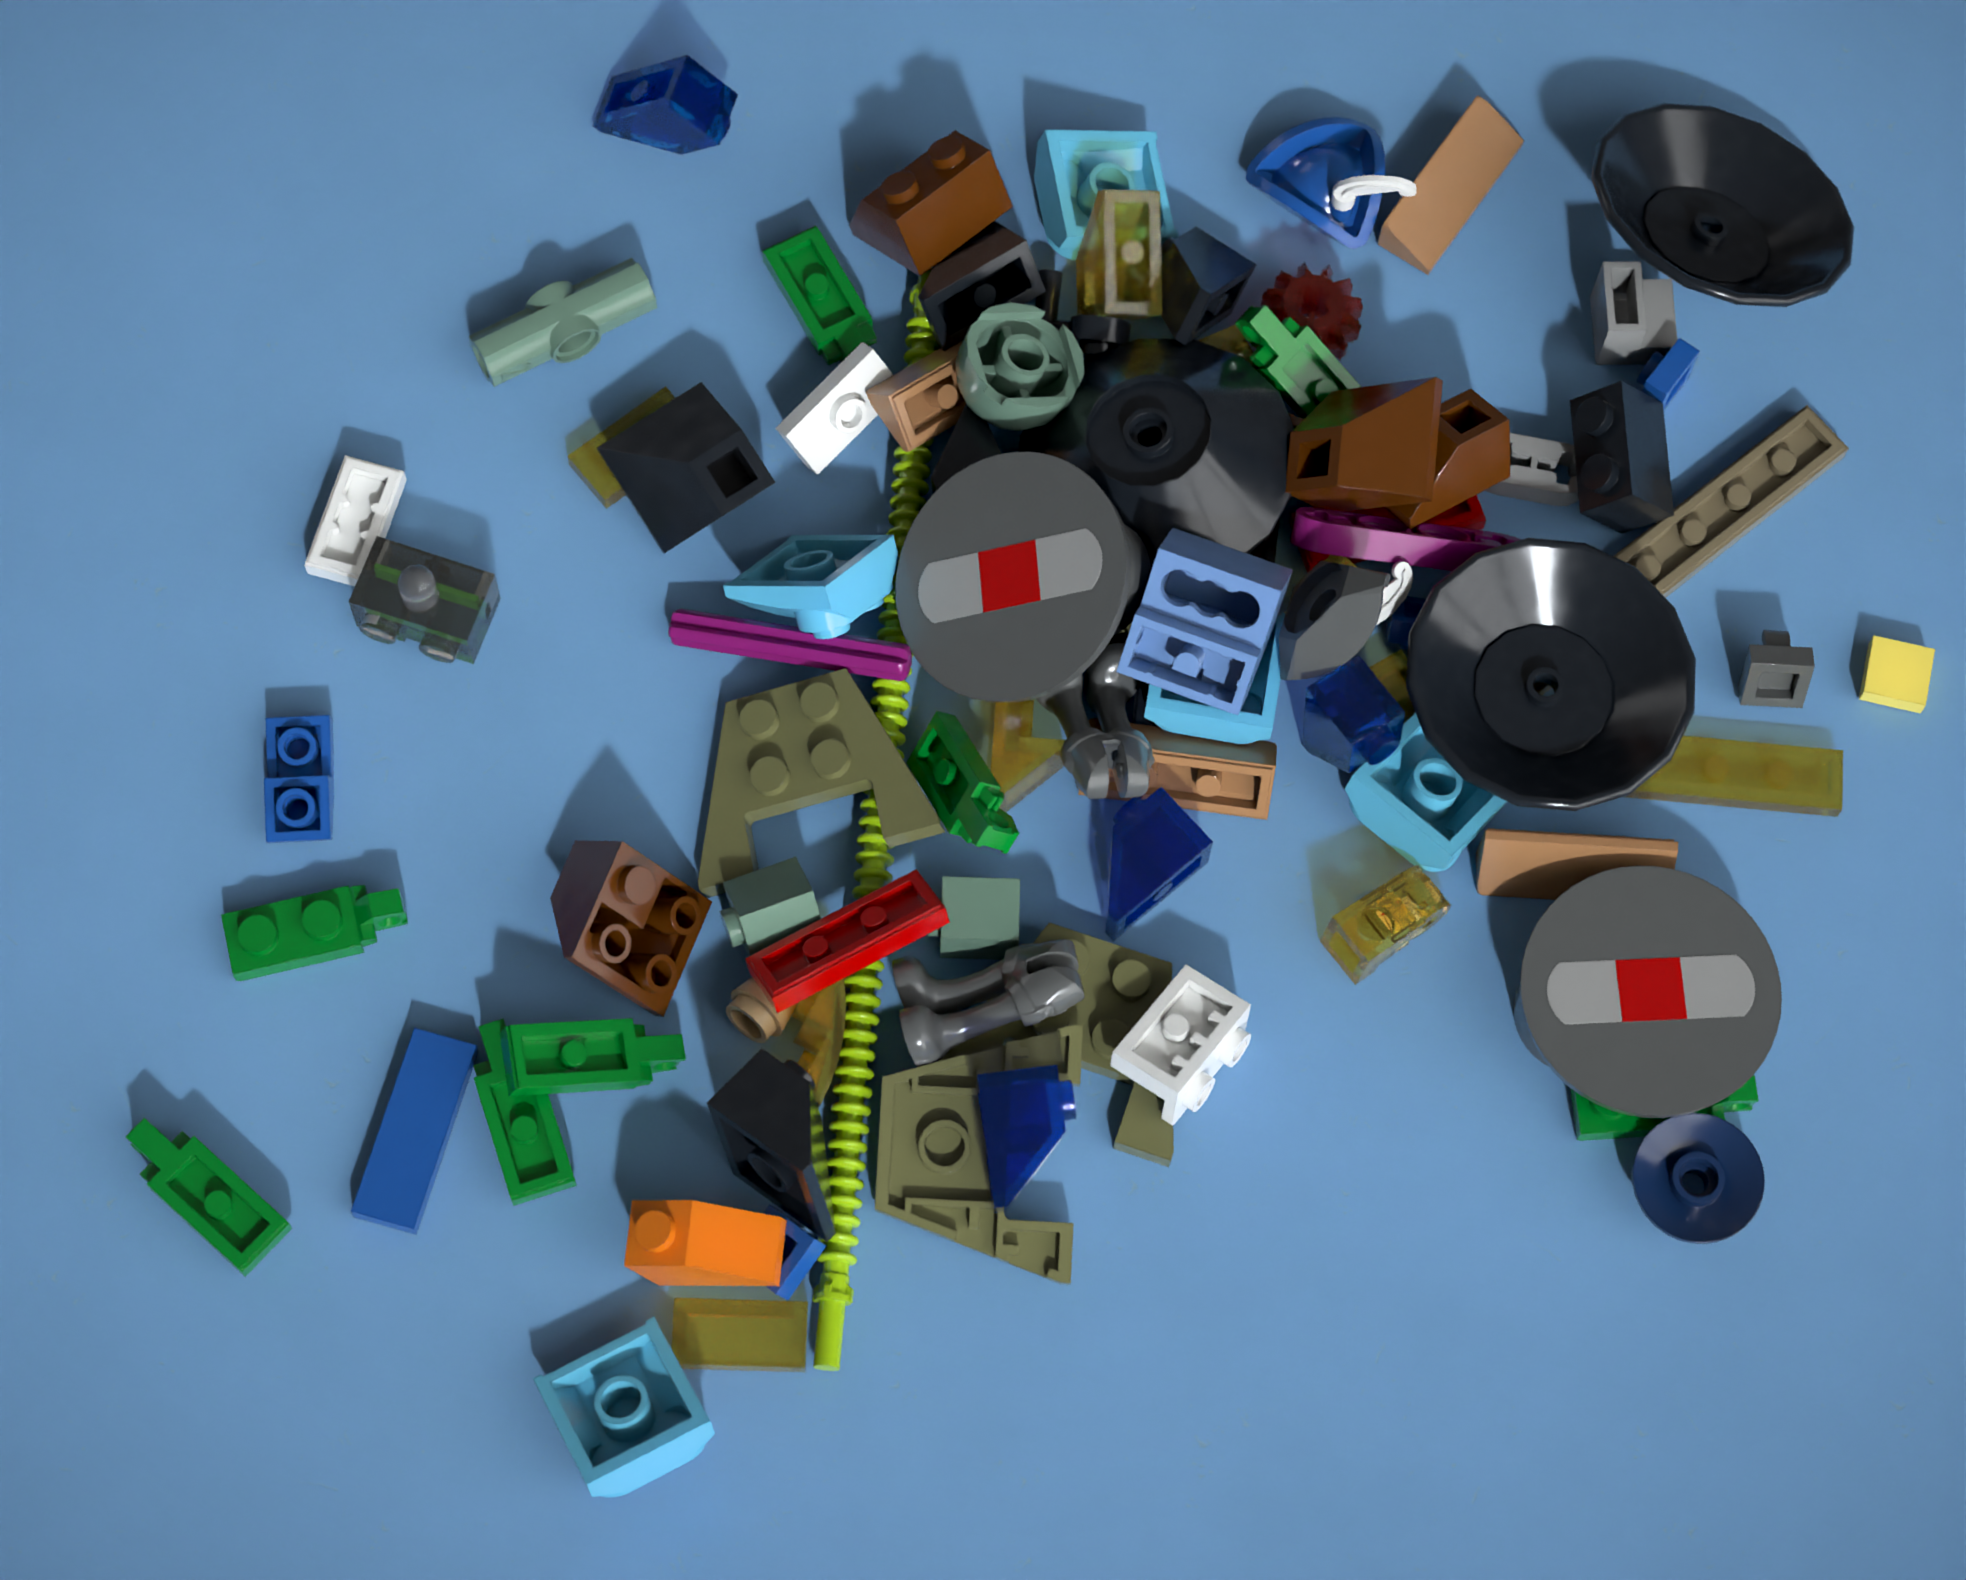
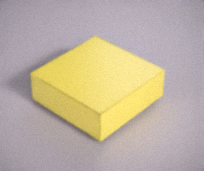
M1873 635L1868 643L1859 700L1921 713L1927 702L1935 649Z

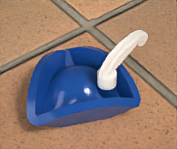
M1343 117L1315 119L1291 128L1266 145L1246 169V180L1250 185L1324 235L1351 249L1364 246L1368 241L1377 218L1382 193L1398 191L1400 195L1410 197L1414 196L1417 191L1416 184L1410 180L1395 176H1385L1384 147L1377 132L1365 123Z

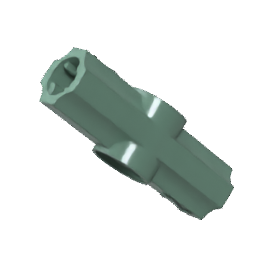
M630 258L574 286L568 281H558L546 285L529 298L524 310L468 336L470 347L487 381H490L495 387L551 359L558 363H567L583 357L597 346L602 334L656 309V297L640 264L636 263L633 258Z

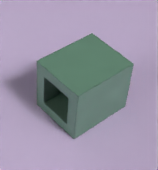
M796 857L723 882L730 905L729 908L720 911L724 929L732 948L743 944L748 956L821 919L813 889Z
M942 876V898H939V900L946 908L950 923L928 934V936L940 937V958L1004 959L1006 949L1019 945L1020 879Z

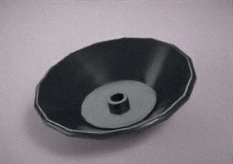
M1662 103L1623 115L1597 141L1591 180L1605 219L1639 258L1685 288L1735 305L1788 307L1826 294L1851 265L1854 225L1838 187L1805 151L1762 123L1713 106Z
M1136 339L1086 357L1083 360V378L1069 405L1046 425L1023 430L1020 435L1018 452H1036L1055 456L1075 465L1090 476L1109 497L1118 511L1122 522L1134 530L1142 539L1148 550L1152 567L1160 545L1172 528L1249 554L1271 535L1291 497V494L1285 493L1290 434L1294 427L1280 392L1243 357L1196 339L1186 345L1181 344L1175 339ZM1149 437L1161 439L1154 446L1146 447L1141 445Z
M1526 538L1474 553L1432 587L1408 635L1406 689L1425 739L1464 781L1516 806L1577 811L1630 795L1672 760L1695 712L1696 658L1675 607L1635 566L1586 543ZM1538 682L1549 684L1554 694L1542 696L1535 691L1533 685Z

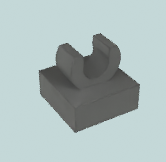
M1763 630V645L1749 644L1738 683L1740 705L1803 708L1815 668L1812 647L1791 646L1788 631Z

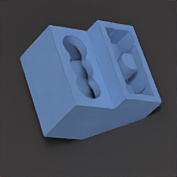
M1172 528L1158 549L1140 607L1134 615L1116 672L1238 715L1245 703L1271 636L1293 570Z

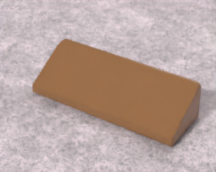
M1478 95L1475 97L1413 183L1417 187L1416 194L1410 197L1402 196L1382 225L1378 245L1427 275L1432 271L1523 146L1524 140L1489 102Z
M963 341L946 351L941 349L934 351L866 391L870 404L903 451L910 452L957 424L966 405L959 390L956 376V358Z
M1097 718L1088 720L1092 728L1102 731ZM1130 723L1132 729L1143 733L1151 744L1155 762L1150 768L1148 790L1145 795L1140 797L1121 798L1116 787L1113 771L1109 769V786L1105 798L1267 820L1276 769V743L1259 740L1249 744H1235L1172 733L1157 726ZM1079 789L1078 795H1084V796H1086V795Z
M1488 828L1484 831L1476 850V891L1484 896L1556 900L1573 885L1603 871L1628 866H1658L1675 869L1678 842H1675L1673 839Z

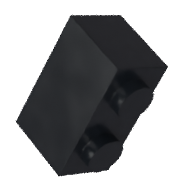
M1618 381L1571 399L1570 410L1580 513L1621 534L1674 516L1663 403L1623 381Z

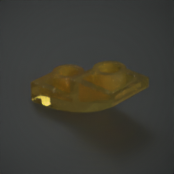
M844 979L800 1001L792 1015L793 1018L803 1022L793 1042L805 1048L797 1063L807 1071L815 1083L816 1087L813 1090L818 1109L832 1081L842 1046L846 1018Z

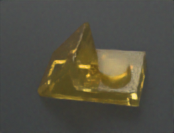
M1034 700L996 702L991 773L1000 785V791L1004 793V800L999 807L1004 812L1009 811L1064 767L1060 751L1065 740L1031 737Z

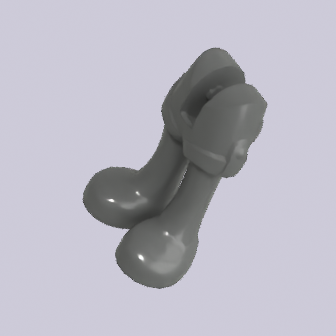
M1125 643L1107 645L1086 671L1084 680L1086 699L1092 712L1096 714L1102 731L1092 728L1086 716L1082 701V674L1062 688L1045 696L1035 698L1059 720L1067 738L1060 751L1062 763L1073 775L1076 786L1088 799H1105L1109 786V769L1113 771L1116 787L1121 798L1145 795L1149 786L1150 768L1155 762L1150 742L1143 733L1132 729L1125 711L1126 703L1133 697L1142 683L1140 680L1116 672Z
M1061 939L1043 943L1017 945L1006 949L1004 959L967 976L947 980L935 979L930 976L921 961L915 957L905 956L893 960L894 979L904 1009L899 1011L901 1027L909 1053L916 1066L920 1067L937 1062L957 1045L1002 1025L1017 1020H1022L1025 1027L1035 1025L1047 1017L1057 1016L1066 1012L1068 1008L1084 999V990L1081 976L1077 972L1079 966L1074 943L1068 939ZM989 1000V1001H987V1002H985V1003H982V1004H980V1005H978V1006H975V1007H972V1008H970V1009L961 1011V1010H963V1009H965V1008H968V1007H970V1006H973V1005H975V1004H977V1003H980V1002Z

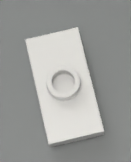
M862 342L775 429L805 466L818 475L878 415L870 404L866 391L893 376V374L874 349Z
M345 455L304 564L307 574L367 590L407 481L404 471Z

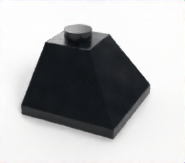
M761 1049L707 1102L709 1111L732 1173L824 1241L828 1242L836 1234L822 1118L813 1094V1090L816 1087L815 1083L807 1071L798 1063L790 1059L782 1063L764 1049Z

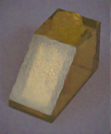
M1110 189L1098 191L1076 258L1077 315H1100L1125 321H1136L1162 315L1160 191Z

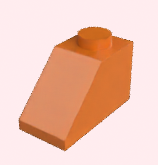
M632 1200L624 1266L659 1286H780L787 1220L778 1216L695 1200Z

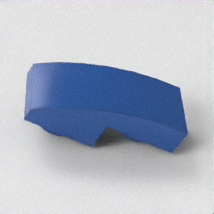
M330 715L265 718L267 778H264L266 843L332 840L334 809L333 718Z

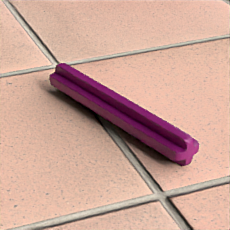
M682 608L673 612L668 630L672 643L677 646L833 671L846 668L852 674L903 681L907 679L912 665L910 647L904 643L847 634L830 639H816L813 633L802 632L796 626Z

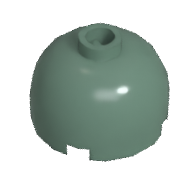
M1010 302L991 306L982 312L978 320L969 327L956 358L957 383L967 406L983 421L1000 429L1014 431L1046 425L1069 405L1084 375L1083 352L1073 333L1064 324H1062L1058 331L1051 323L1042 319L1046 313L1045 311L1032 305Z

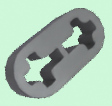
M1510 433V477L1485 491L1495 495L1554 506H1568L1576 503L1579 498L1574 445ZM1557 465L1568 467V476L1571 477L1568 485L1556 483L1557 476L1554 471Z

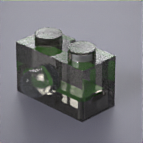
M376 536L349 599V605L356 626L360 627V631L373 640L393 644L396 639L405 642L406 638L420 642L419 650L434 660L453 663L456 658L474 664L501 597L496 577L493 573Z

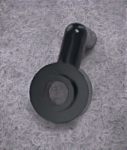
M1039 270L1046 292L1035 298V307L1046 312L1042 319L1051 323L1058 331L1062 324H1064L1073 333L1083 352L1084 359L1129 342L1131 323L1122 319L1100 315H1075L1070 320H1057L1063 273L1055 270Z

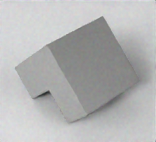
M1641 261L1603 262L1590 296L1596 365H1646L1656 351L1666 356L1677 341L1672 279H1642Z

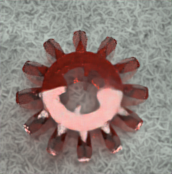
M1305 262L1298 267L1296 277L1281 270L1280 274L1275 278L1274 288H1267V291L1263 293L1260 306L1266 305L1280 322L1285 317H1291L1299 326L1307 325L1337 360L1340 361L1346 355L1348 343H1354V341L1358 340L1361 330L1358 318L1361 317L1363 305L1361 298L1351 296L1353 289L1351 279L1347 278L1333 282L1331 280L1333 271L1330 264L1321 270L1320 275L1312 274Z

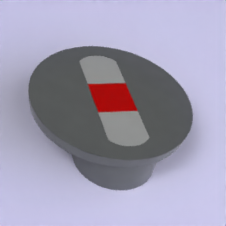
M1010 452L998 454L969 465L947 480L929 498L913 521L905 538L897 567L895 589L898 619L907 645L910 647L916 660L928 674L946 688L976 700L989 702L1027 701L1045 696L1072 682L1099 657L1114 635L1132 623L1134 615L1140 607L1152 570L1151 560L1142 539L1134 530L1122 522L1118 511L1109 497L1084 471L1063 459L1044 453Z
M1658 866L1620 867L1595 874L1573 885L1562 893L1540 917L1525 949L1521 969V982L1514 998V1021L1517 1032L1530 1053L1540 1062L1550 1067L1567 1086L1582 1097L1601 1107L1629 1116L1643 1118L1676 1117L1694 1113L1718 1103L1741 1088L1756 1073L1768 1055L1778 1031L1782 1005L1781 981L1773 952L1766 937L1747 911L1724 891L1699 877L1671 868Z

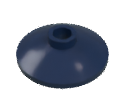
M1690 1113L1671 1117L1661 1122L1643 1139L1633 1160L1632 1186L1642 1212L1660 1231L1683 1242L1710 1244L1732 1237L1753 1219L1760 1207L1764 1194V1170L1756 1148L1741 1130L1716 1116ZM1688 1173L1698 1175L1704 1183L1703 1193L1692 1194L1688 1192L1682 1183L1683 1175Z

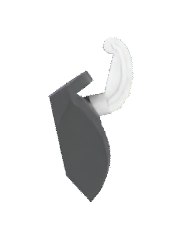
M1323 560L1317 563L1294 586L1279 633L1281 679L1288 681L1318 677L1339 668L1354 657L1367 642L1375 626L1391 616L1407 597L1413 580L1412 568L1409 564L1403 561L1396 562L1392 567V575L1395 579L1389 582L1391 574Z

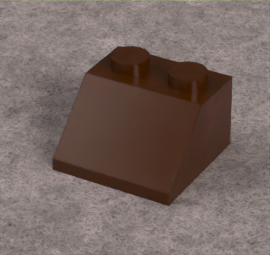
M955 130L948 136L935 141L928 151L901 171L888 176L881 186L864 197L849 227L854 236L918 276H921L1013 206L991 151Z

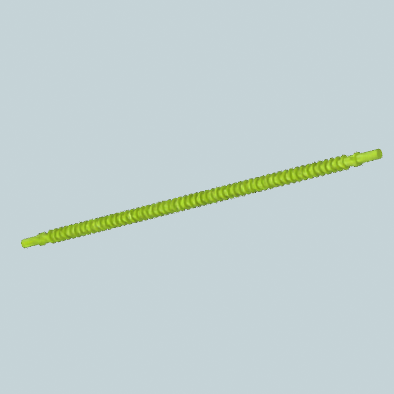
M932 268L923 275L918 276L917 284L910 290L909 301L913 305L914 317L909 319L906 324L911 334L905 338V344L909 350L903 355L904 361L908 366L940 349L918 298ZM933 438L910 452L903 451L900 446L894 451L895 458L900 462L896 463L892 468L894 475L898 478L891 483L892 491L896 495L891 497L889 503L896 511L891 512L888 516V522L894 527L889 529L886 535H894L899 558L910 527L927 502L921 496L926 495L929 491L928 484L923 480L927 479L931 474L930 468L925 463L932 459V453L926 447L931 446L934 441ZM896 567L892 581L893 590L884 597V603L881 605L887 610L881 612L878 616L879 622L885 627L879 629L876 635L878 640L907 644L897 613ZM911 668L908 677L912 674ZM875 679L871 685L878 695L872 697L870 705L877 710L875 715L902 759H904L903 752L897 747L903 745L906 741L905 735L899 729L907 725V719L900 713L906 711L909 707L908 701L902 696L910 691V684L905 680ZM873 789L863 791L869 797L860 803L861 810L866 812L867 815L861 817L858 821L860 828L865 830V833L857 837L858 845L864 848L863 851L855 855L856 862L862 865V868L857 869L853 873L854 879L860 883V886L855 887L851 892L852 896L857 900L893 880L892 874L886 870V867L891 866L895 861L894 857L887 852L894 847L890 848L883 839ZM881 960L843 979L844 986L849 988L850 992L841 997V1001L848 1007V1011L842 1012L839 1018L847 1027L838 1033L839 1040L844 1042L845 1046L836 1051V1056L843 1061V1065L838 1066L834 1070L836 1077L841 1079V1083L835 1085L832 1089L834 1095L839 1097V1102L831 1106L832 1113L837 1115L838 1119L829 1124V1129L836 1134V1138L827 1143L828 1149L834 1152V1157L827 1160L828 1169L832 1170V1176H829L836 1234L828 1242L818 1236V1240L824 1243L826 1247L825 1251L817 1259L818 1262L823 1264L822 1274H820V1282L813 1292V1302L819 1304L813 1368L824 1371L840 1370L845 1308L853 1303L854 1290L849 1285V1266L856 1264L857 1258L850 1253V1249L859 1244V1239L852 1234V1229L859 1227L861 1224L860 1219L854 1216V1210L861 1208L863 1203L861 1199L855 1197L856 1191L864 1188V1183L857 1178V1174L866 1169L865 1163L859 1160V1155L864 1154L868 1150L866 1143L861 1141V1136L869 1133V1127L862 1122V1119L871 1114V1109L864 1104V1100L869 1099L873 1095L872 1089L866 1086V1081L872 1080L875 1076L873 1070L868 1068L867 1065L876 1059L875 1052L870 1050L869 1046L878 1041V1037L871 1031V1027L876 1026L880 1022L879 1017L872 1011L881 1005L880 998L874 995L875 991L883 987L882 980L876 977V973L882 972L885 968Z

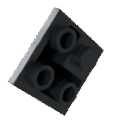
M702 382L596 448L663 554L775 483L742 429Z

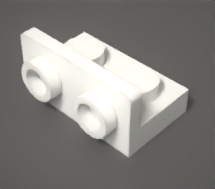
M1186 964L1113 1050L1110 1066L1165 1100L1161 1119L1173 1126L1187 1108L1196 1112L1204 1104L1215 1084L1213 1076L1222 1065L1225 1064L1231 1068L1242 1057L1251 1039V1034L1245 1031L1251 1004Z

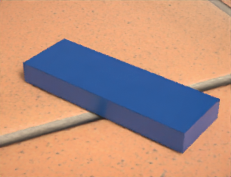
M414 1028L351 1209L353 1217L417 1235L474 1067L473 1065L479 1052L477 1045Z

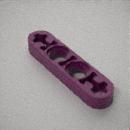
M1300 507L1296 509L1290 535V542L1312 552L1389 563L1403 561L1411 566L1448 571L1456 569L1474 553L1522 540L1502 533L1424 522L1409 529L1399 519L1314 507Z

